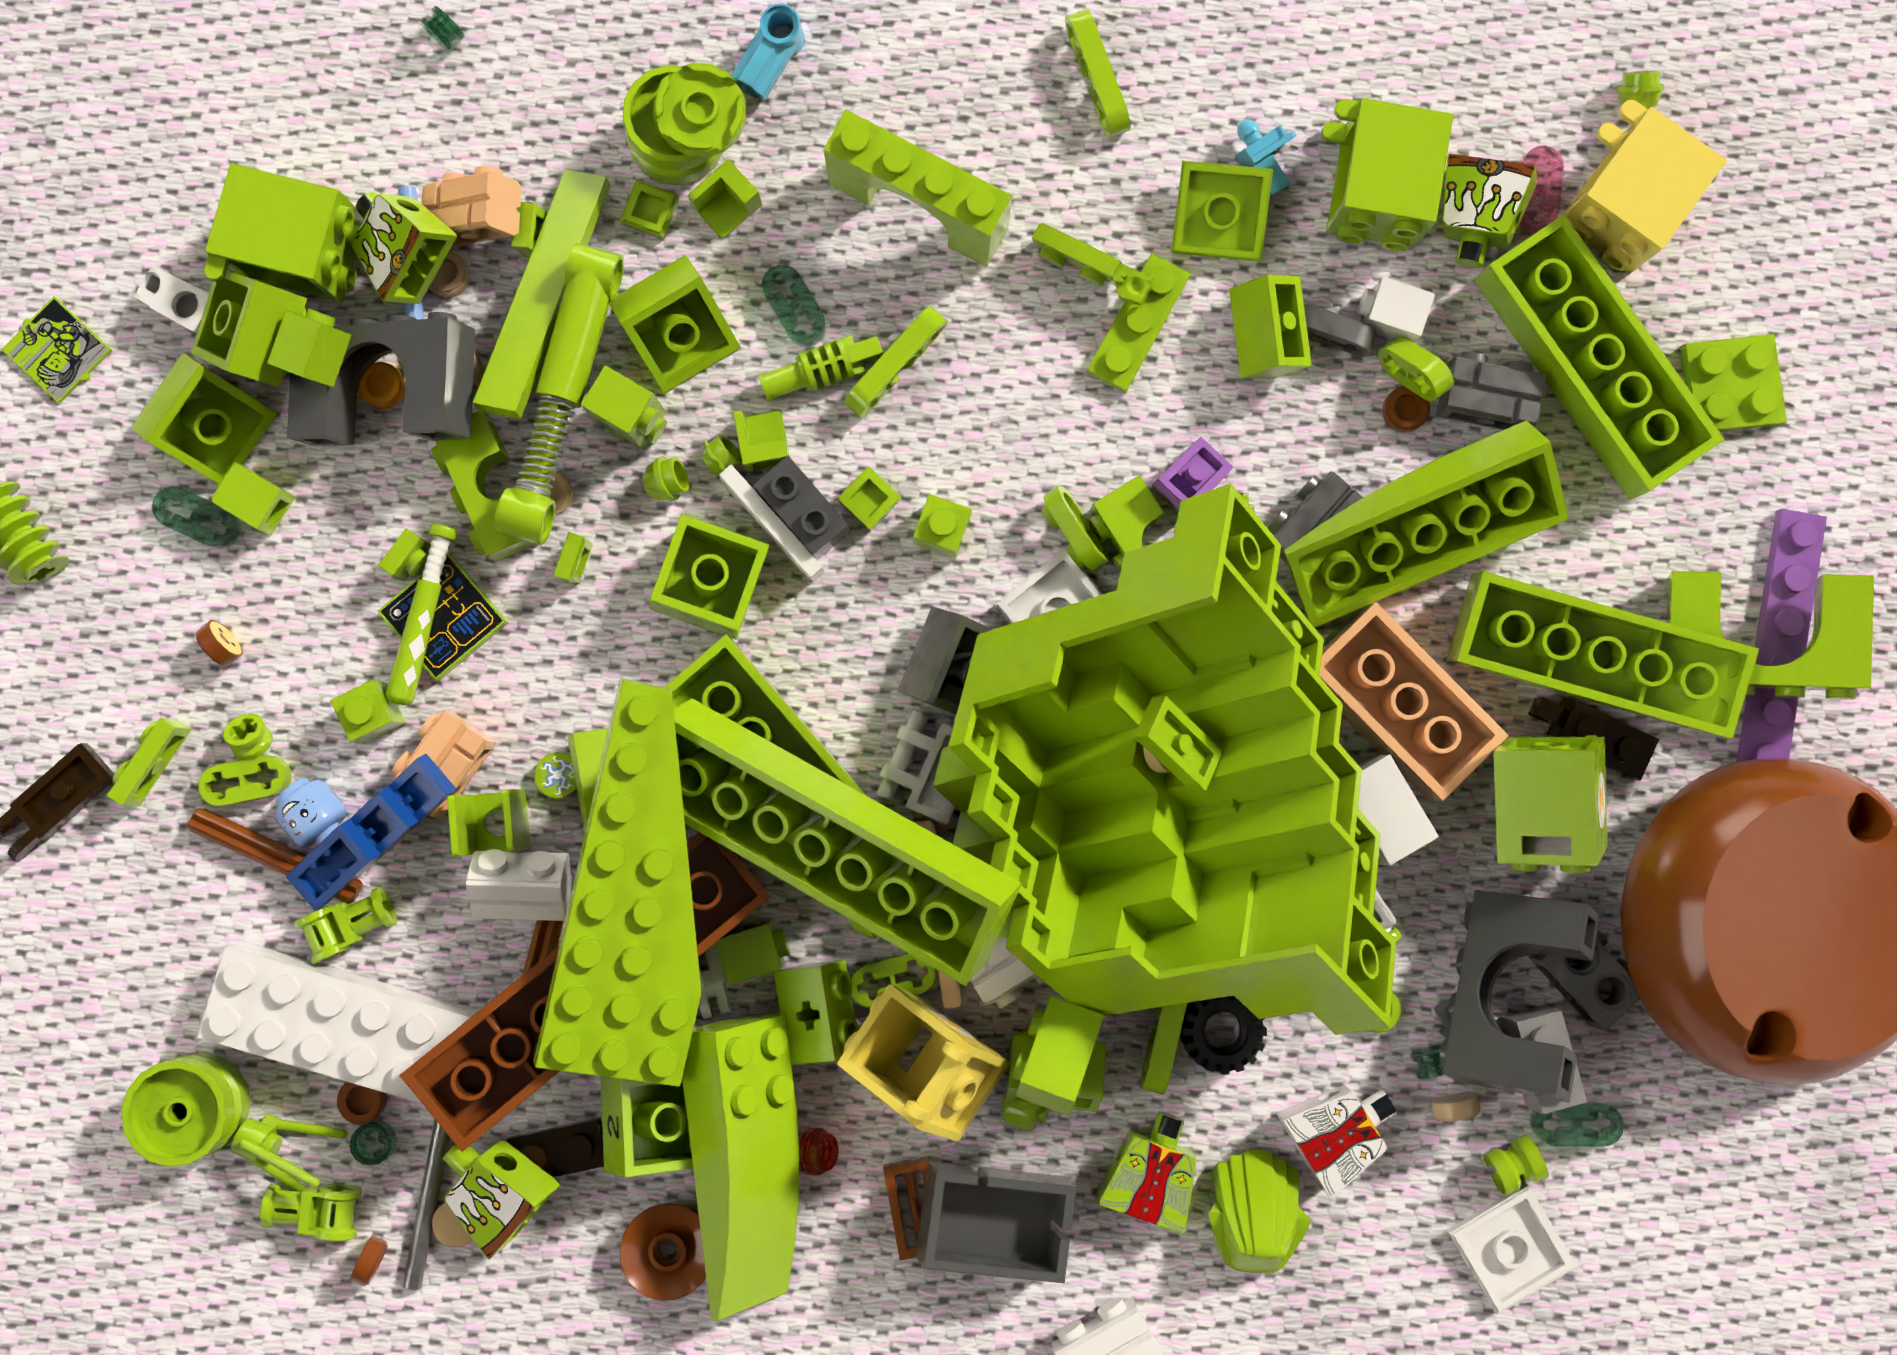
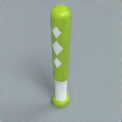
M431 524L429 528V535L432 536L429 555L426 559L427 562L425 563V570L423 571V577L417 581L386 689V699L391 703L407 706L413 703L442 588L440 576L443 572L442 569L444 568V561L448 553V546L450 542L456 541L458 535L456 529L444 525Z

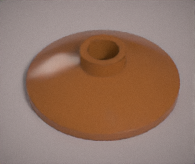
M664 1203L645 1209L630 1222L621 1240L620 1263L626 1279L633 1288L649 1298L669 1301L691 1294L705 1281L706 1272L698 1213L680 1204ZM667 1240L673 1241L677 1246V1253L672 1257L664 1256L660 1251V1244Z

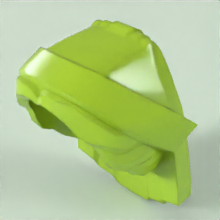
M1262 1149L1244 1150L1243 1154L1230 1155L1228 1161L1219 1162L1212 1169L1217 1200L1209 1211V1218L1215 1246L1224 1263L1234 1270L1251 1273L1277 1272L1285 1266L1293 1255L1311 1223V1219L1299 1207V1170L1288 1166L1287 1160L1274 1157L1272 1152Z

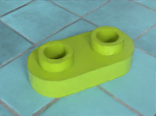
M1061 485L1043 496L1045 506L1041 509L1050 526L1056 531L1061 529L1070 544L1066 546V549L1074 563L1079 568L1087 566L1090 570L1095 571L1110 561L1105 545L1099 540L1088 519L1071 494Z

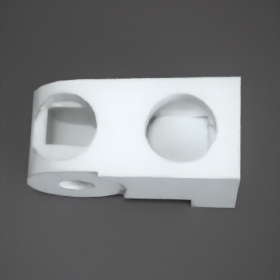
M151 266L133 298L174 323L197 334L209 293L159 268Z

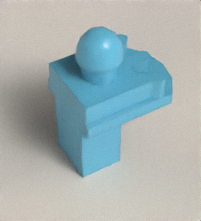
M1249 119L1242 120L1238 125L1237 134L1240 141L1243 140L1247 147L1235 156L1242 166L1273 169L1271 197L1290 184L1272 152L1295 138L1296 135L1294 131L1286 134L1282 125H1279L1262 137L1258 130L1260 127L1254 121Z

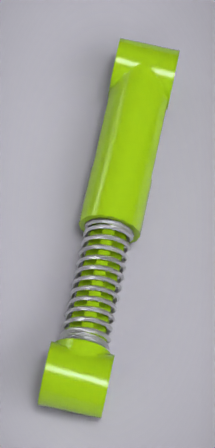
M578 243L570 251L565 269V291L536 389V395L541 397L538 403L542 407L536 408L539 415L534 416V420L537 423L531 425L535 431L529 432L533 439L527 440L530 447L525 448V451L528 455L522 456L526 463L520 464L523 471L518 472V475L521 478L516 480L514 488H506L499 500L494 522L496 533L543 545L550 535L556 506L555 501L550 499L549 496L551 495L550 489L553 488L549 483L550 480H555L552 477V472H557L554 469V465L560 464L556 461V458L562 456L558 451L564 448L561 445V441H566V438L563 437V433H568L565 426L571 425L570 421H567L568 417H573L572 413H569L570 409L581 408L611 300L615 299L621 285L624 257L620 254Z

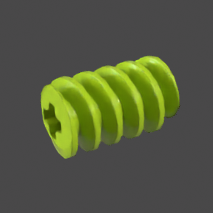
M4 482L0 484V567L7 570L6 575L9 581L16 585L39 582L57 574L67 567L70 563L69 558L65 555L51 557L58 551L60 544L56 540L41 542L49 535L50 529L46 525L31 527L40 519L39 512L36 510L22 512L31 503L27 495L12 497L21 488L20 483Z

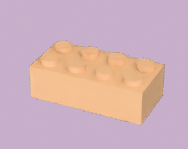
M1377 602L1364 607L1323 647L1319 677L1343 704L1342 714L1382 755H1391L1401 774L1428 801H1444L1509 736Z

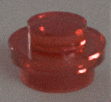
M809 1128L803 1133L799 1141L800 1168L805 1174L819 1176L833 1169L839 1156V1146L836 1138L823 1128Z

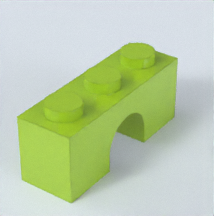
M476 411L472 413L471 439L435 441L437 446L431 448V451L440 470L443 473L449 471L455 485L454 488L450 489L451 497L461 514L467 512L474 528L468 530V534L479 555L486 554L488 558L498 562L537 543L506 536L495 531V514L499 500H492L487 497L484 490V479L487 472L493 466L510 458L492 418L485 412Z
M1138 475L1094 502L1090 508L1093 517L1088 519L1099 540L1102 543L1109 540L1118 555L1112 559L1120 573L1124 553L1143 547L1142 535L1144 529L1160 520L1164 512L1141 475Z

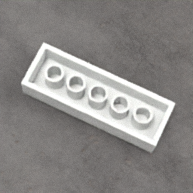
M242 942L225 946L197 1038L421 1103L399 1075L479 1010L319 963L312 965L311 961Z

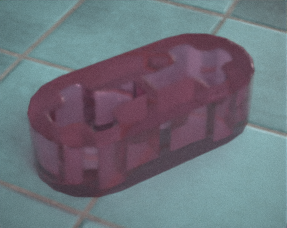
M1546 145L1536 146L1531 149L1520 161V163L1533 165L1540 158L1543 159V166L1551 169V171H1548L1543 176L1541 184H1538L1537 170L1536 188L1518 226L1524 232L1535 234L1556 220L1560 212L1564 171L1563 159L1557 150ZM1536 195L1540 196L1539 209L1547 212L1539 221L1534 220V213L1527 212V209L1535 203Z

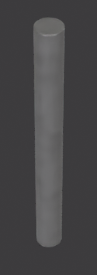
M434 1120L402 1285L403 1288L409 1290H419L422 1287L433 1230L432 1219L437 1209L446 1163L442 1158L448 1152L450 1142L449 1135L436 1120Z

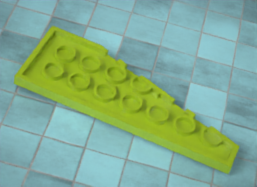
M620 678L533 1062L535 1068L680 1087L702 992L672 690L667 687Z

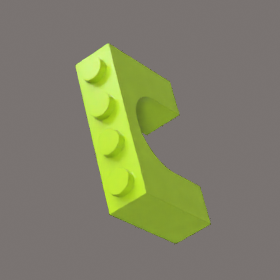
M845 109L823 149L829 185L868 206L878 188L893 192L914 202L943 224L948 232L949 248L988 267L1008 230L1012 195Z
M1672 571L1668 577L1667 623L1724 638L1720 625L1722 572ZM1822 574L1815 580L1814 628L1808 647L1799 658L1788 664L1779 666L1755 664L1745 696H1755V688L1775 689V697L1805 698L1806 690L1826 691V699L1855 700L1857 692L1871 689L1874 575Z

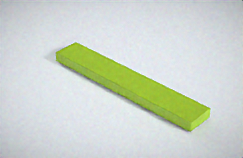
M568 169L564 170L473 400V404L478 411L516 419L522 418L550 344L565 291V269L570 251L576 243L588 246L611 186L607 176Z

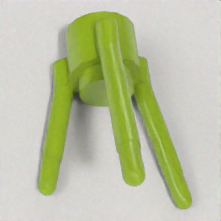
M267 1113L261 1122L248 1118L241 1124L233 1138L231 1152L246 1158V1162L263 1169L290 1189L302 1192L308 1187L299 1181L314 1188L319 1186L320 1181L307 1171L277 1155L283 1142V1137L278 1135L277 1131L282 1130L341 1139L346 1138L348 1132L345 1129L282 1120Z

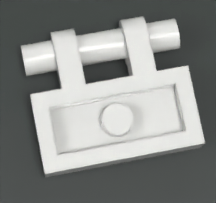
M912 710L906 726L901 725L896 735L899 742L890 763H884L879 776H882L883 779L876 794L893 801L899 786H905L912 790L905 807L948 825L955 806L933 787V782L942 748L949 745L953 727L942 722L935 739L922 734L929 717ZM916 747L929 752L918 777L906 772Z

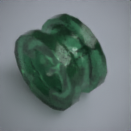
M435 5L431 9L432 16L430 18L423 17L419 22L433 39L446 51L450 52L453 49L452 42L455 39L462 40L465 35L456 23L442 9Z
M1442 1044L1416 1050L1410 1054L1411 1061L1418 1064V1069L1415 1070L1416 1078L1427 1079L1444 1075L1442 1074L1443 1067L1440 1064Z
M373 1120L361 1125L354 1131L350 1139V1151L355 1160L361 1164L376 1165L392 1155L396 1148L397 1137L391 1125L384 1121ZM373 1131L379 1133L378 1141L384 1144V1149L382 1151L380 1148L373 1152V1154L367 1152L369 1144L363 1141V1136L368 1137L374 1133Z

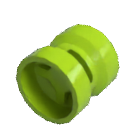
M1526 1134L1514 1139L1506 1151L1494 1148L1483 1154L1487 1168L1493 1165L1497 1171L1491 1177L1504 1197L1518 1192L1522 1182L1536 1184L1549 1177L1546 1163L1533 1140Z

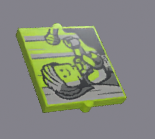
M55 296L32 319H24V327L1 349L59 404L82 381H89L91 379L90 373L112 351Z

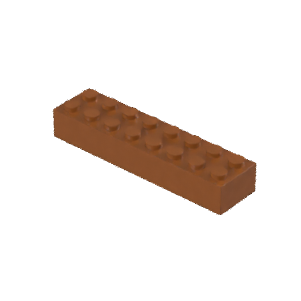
M700 832L687 841L698 957L771 897L735 852ZM559 946L399 1075L462 1152L560 1072L558 1070L535 1068L533 1062Z

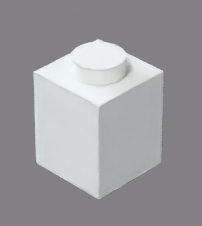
M1383 276L1373 289H1365L1357 314L1364 316L1362 322L1373 327L1377 331L1376 335L1390 340L1397 336H1403L1415 343L1422 336L1435 293Z

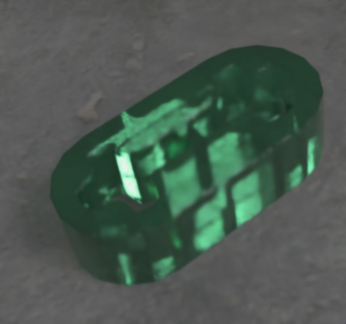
M779 264L771 267L762 279V289L768 304L786 334L794 344L801 347H811L818 344L826 333V322L820 307L802 277L793 267ZM778 277H781L785 282L794 281L790 285V290L795 300L789 304L781 292L771 293L776 288L774 280ZM799 308L808 320L814 317L817 319L813 324L814 333L807 336L803 330L797 333L794 331L799 326L794 311Z
M175 486L165 487L153 499L152 512L158 522L202 544L221 549L231 546L239 538L241 526L236 516L188 490ZM170 500L174 502L180 500V504L183 507L192 510L190 518L179 514L172 516V511L167 509ZM204 517L214 521L221 519V524L227 527L226 532L223 535L216 533L212 537L213 531L201 525Z
M1588 1101L1584 1104L1555 1111L1557 1117L1571 1121V1127H1557L1555 1135H1552L1550 1130L1543 1127L1544 1120L1552 1118V1112L1542 1115L1533 1110L1531 1113V1130L1537 1138L1553 1146L1605 1147L1616 1143L1623 1134L1624 1123L1622 1116L1615 1108L1602 1102ZM1599 1112H1601L1602 1117L1610 1120V1126L1602 1128L1601 1136H1599L1598 1131L1589 1127H1582V1121H1595L1598 1119Z

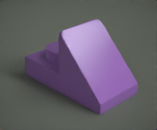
M1200 437L1153 483L1152 489L1178 513L1182 500L1213 490L1234 467L1205 439Z

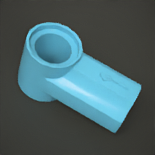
M782 3L767 7L760 18V29L731 75L736 80L739 88L756 99L766 100L791 57L797 55L804 45L802 25L797 12L791 6ZM787 25L793 28L789 36L785 38H775L772 36L773 31L779 26Z

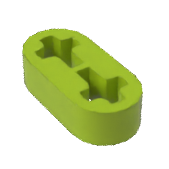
M1397 336L1378 351L1379 361L1387 374L1396 382L1429 402L1437 400L1454 386V379L1447 365L1439 357L1406 337Z
M258 756L249 760L242 759L207 768L201 774L198 781V790L201 797L207 803L214 806H231L277 796L289 787L291 770L289 765L277 756ZM265 764H267L269 769L277 770L278 778L271 780V788L268 787L267 783H251L250 776L265 772ZM219 774H222L223 779L239 778L240 786L226 789L225 798L222 792L213 791V784L220 781Z
M909 953L865 964L858 968L851 978V994L860 1005L871 1007L875 998H870L868 992H859L858 985L864 982L865 973H872L874 979L889 976L892 985L914 995H919L928 991L933 985L936 971L935 968ZM911 960H916L919 967L927 966L929 973L922 976L923 984L914 986L912 979L896 982L895 974L907 971L908 962ZM888 985L878 988L877 995L885 991Z

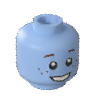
M307 778L299 779L287 787L275 799V802L278 804L275 810V820L299 847H307L315 843L319 845L344 820L347 813L344 803L323 780H312L309 782Z

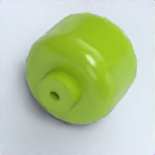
M1005 1095L1001 1104L1002 1118L1005 1123L1026 1132L1033 1131L1038 1121L1045 1123L1050 1110L1042 1106L1005 1102Z

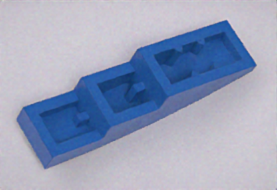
M427 753L420 756L389 786L378 791L350 819L338 825L286 878L314 911L322 909L419 825L457 788Z

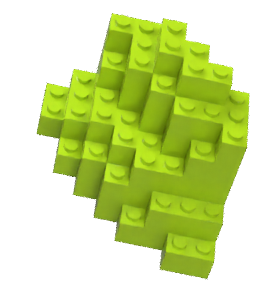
M1232 484L1182 500L1180 502L1177 523L1174 526V537L1124 553L1117 590L977 635L949 745L942 748L933 787L961 811L953 845L1022 883L998 939L1007 938L1005 948L1068 1002L1107 1016L1234 995L1258 1019L1312 1012L1335 1035L1389 1028L1396 940L1373 916L1381 834L1358 809L1362 769L1339 743L1343 704L1319 677L1324 639L1276 582L1281 544ZM1167 696L1223 751L1207 791L1192 792L1171 772L1158 773L1148 766L1143 753V745L1134 738V735L1151 697Z

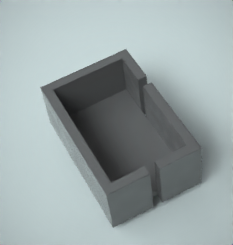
M928 1161L915 1256L923 1269L1065 1283L1070 1239L1058 1228L1051 1227V1221L1053 1220L1061 1229L1071 1230L1077 1186L1065 1176L979 1166L976 1173L969 1165Z

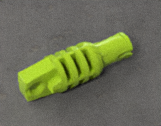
M852 335L799 353V356L795 357L796 362L764 374H758L766 399L770 402L772 399L806 388L807 392H814L864 374L865 370L862 364L881 357L883 350L877 336L854 343Z

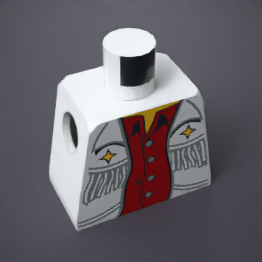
M1343 1085L1277 1112L1276 1115L1321 1189L1332 1198L1385 1152L1387 1146L1377 1131L1376 1126L1396 1115L1397 1111L1382 1089L1360 1102L1355 1093Z

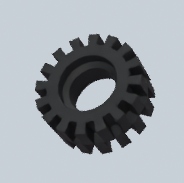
M1233 995L1187 1003L1180 1039L1188 1055L1198 1065H1201L1210 1072L1217 1071L1221 1074H1230L1229 1071L1241 1072L1245 1070L1244 1065L1247 1063L1253 1065L1256 1062L1257 1058L1255 1055L1259 1050L1263 1052L1265 1047L1262 1041L1263 1036H1267V1028L1263 1025L1265 1018L1258 1019ZM1219 1012H1228L1233 1014L1238 1020L1240 1027L1239 1036L1228 1047H1215L1206 1038V1023L1212 1015Z

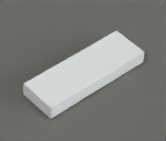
M732 465L719 474V479L726 489L809 582L816 581L825 573L821 564Z

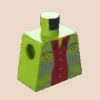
M1158 1111L1150 1136L1129 1129L1097 1189L1095 1197L1098 1204L1184 1235L1196 1166V1157L1193 1152L1177 1146L1184 1120Z

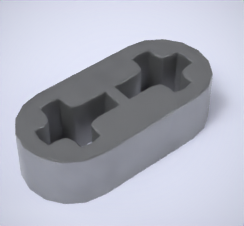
M1304 304L1308 339L1356 356L1369 355L1377 332L1373 327L1314 305Z

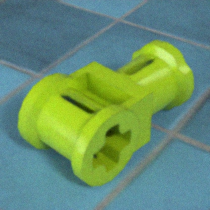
M377 887L371 891V896L353 904L343 902L325 907L296 920L294 924L297 929H302L313 953L310 961L314 965L351 949L352 945L366 939L364 934L383 925L389 928L396 925L397 917L388 894L383 888ZM369 912H372L371 915L360 919L361 916Z
M270 1184L266 1189L260 1208L262 1227L272 1228L276 1223L298 1225L297 1234L313 1235L315 1238L327 1241L354 1239L357 1236V1228L353 1226L356 1199L361 1197L362 1188L352 1185L327 1184L319 1185L315 1188L309 1186L302 1192L282 1190L280 1185Z

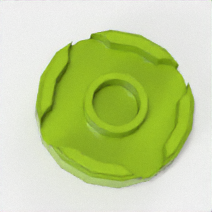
M693 62L683 65L682 69L675 71L673 74L670 72L661 80L654 94L653 114L660 135L673 149L687 156L707 158L725 152L738 141L745 127L746 100L743 92H741L736 84V80L727 71L712 64Z

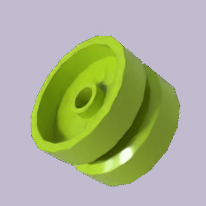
M666 65L648 70L633 82L624 98L622 118L632 160L641 171L662 184L682 186L704 178L715 169L723 153L707 158L687 156L673 149L660 135L653 114L654 94L661 80L670 72L673 74L675 71L682 69V66Z
M199 1052L181 1055L172 1060L160 1062L140 1073L126 1091L121 1109L123 1132L133 1150L149 1162L167 1167L191 1164L233 1141L237 1130L248 1117L250 1110L249 1088L240 1070L222 1056Z

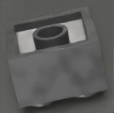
M932 606L898 692L957 715L977 635L993 629L963 615Z

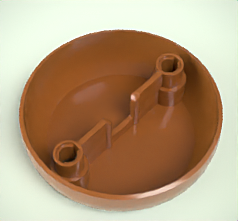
M1764 758L1743 760L1724 765L1701 775L1678 791L1660 809L1639 841L1627 871L1622 895L1621 929L1626 962L1636 991L1648 1013L1665 1035L1683 1051L1697 1060L1725 1073L1757 1082L1788 1085L1822 1082L1841 1076L1873 1060L1897 1040V808L1878 790L1860 778L1838 768L1799 759Z

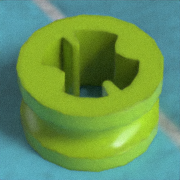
M252 713L234 718L227 724L223 732V738L227 745L230 746L234 756L244 760L254 759L264 754L271 746L273 736L266 727L262 717Z

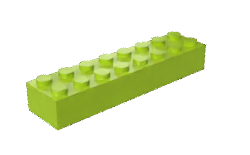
M691 698L674 708L686 825L964 986L986 964L1022 885L1021 882L695 699Z

